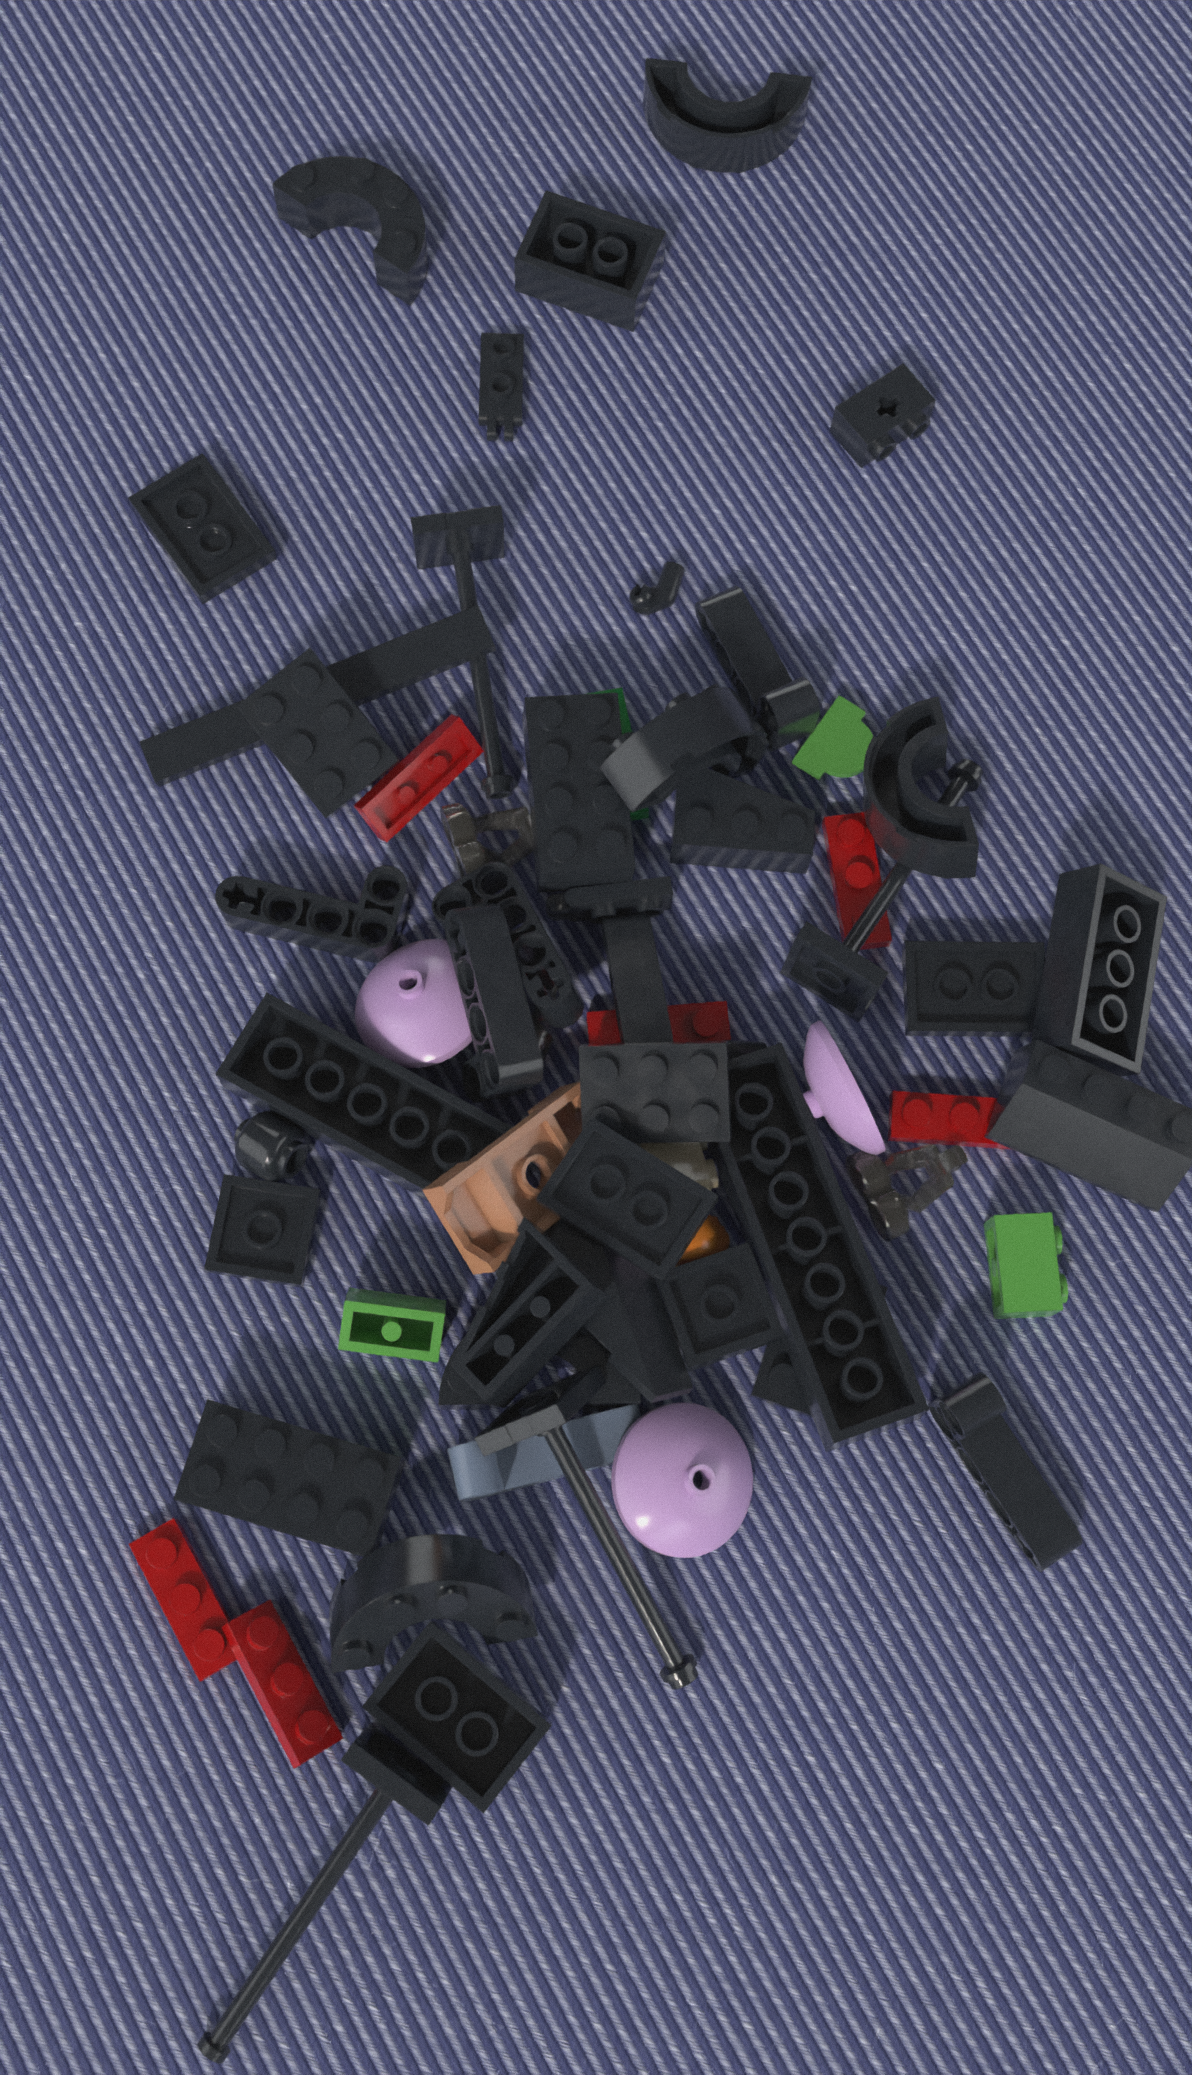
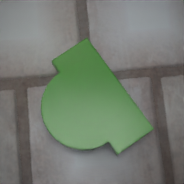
M839 695L814 729V732L811 733L796 754L792 764L818 781L824 773L835 777L847 778L863 772L865 754L873 738L870 729L862 722L866 712Z

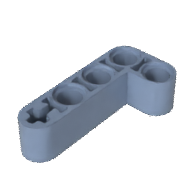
M633 1404L569 1420L562 1425L585 1471L613 1465L614 1456L621 1439L630 1426L641 1417L639 1405ZM532 1436L487 1456H483L476 1441L447 1449L458 1499L461 1503L565 1477L544 1436Z

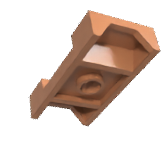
M580 1081L560 1086L528 1110L529 1116L469 1161L456 1164L422 1190L473 1275L495 1272L502 1261L506 1262L520 1234L517 1230L523 1217L544 1231L561 1219L539 1205L536 1198L582 1131ZM530 1162L538 1167L541 1174L540 1184L536 1189L528 1183L526 1178V1169Z

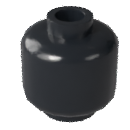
M271 1111L260 1112L252 1118L245 1119L238 1126L234 1135L236 1143L235 1157L238 1163L267 1181L277 1182L295 1176L307 1159L308 1147L303 1130Z

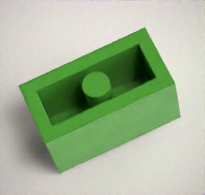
M1052 1212L992 1216L984 1223L994 1319L1049 1317L1062 1311L1063 1303H1066L1068 1300V1284L1066 1276L1059 1274L1057 1255H1060L1062 1252V1234L1060 1227L1053 1225Z
M349 1287L344 1301L338 1350L438 1363L446 1300Z

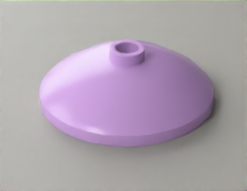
M444 939L416 941L393 951L372 969L362 984L357 997L355 1021L361 1039L369 1049L404 1068H421L438 1064L462 1051L472 1041L447 940Z
M821 1020L811 1024L806 1035L803 1058L805 1076L811 1090L803 1093V1097L813 1118L816 1120L824 1116L830 1127L844 1141L866 1153L878 1155L886 1151L869 1107L835 1041Z
M672 1403L659 1406L639 1417L626 1431L618 1445L611 1475L613 1499L625 1527L637 1541L650 1550L662 1555L680 1558L697 1557L710 1553L722 1546L734 1535L748 1511L753 1490V1471L749 1453L736 1429L728 1420L714 1410L693 1403ZM696 1471H699L703 1477V1482L699 1489L693 1484V1476Z

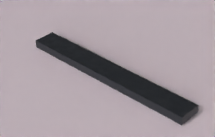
M476 605L330 664L327 668L357 706H360L496 651L480 608ZM243 700L140 741L154 782L159 787L266 744L236 707Z

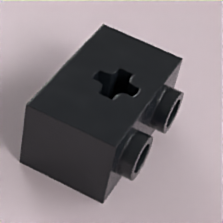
M903 363L836 406L829 432L856 464L863 468L873 460L880 462L887 458L895 450L896 446L908 437L913 440L922 435L931 423L930 417L936 400Z

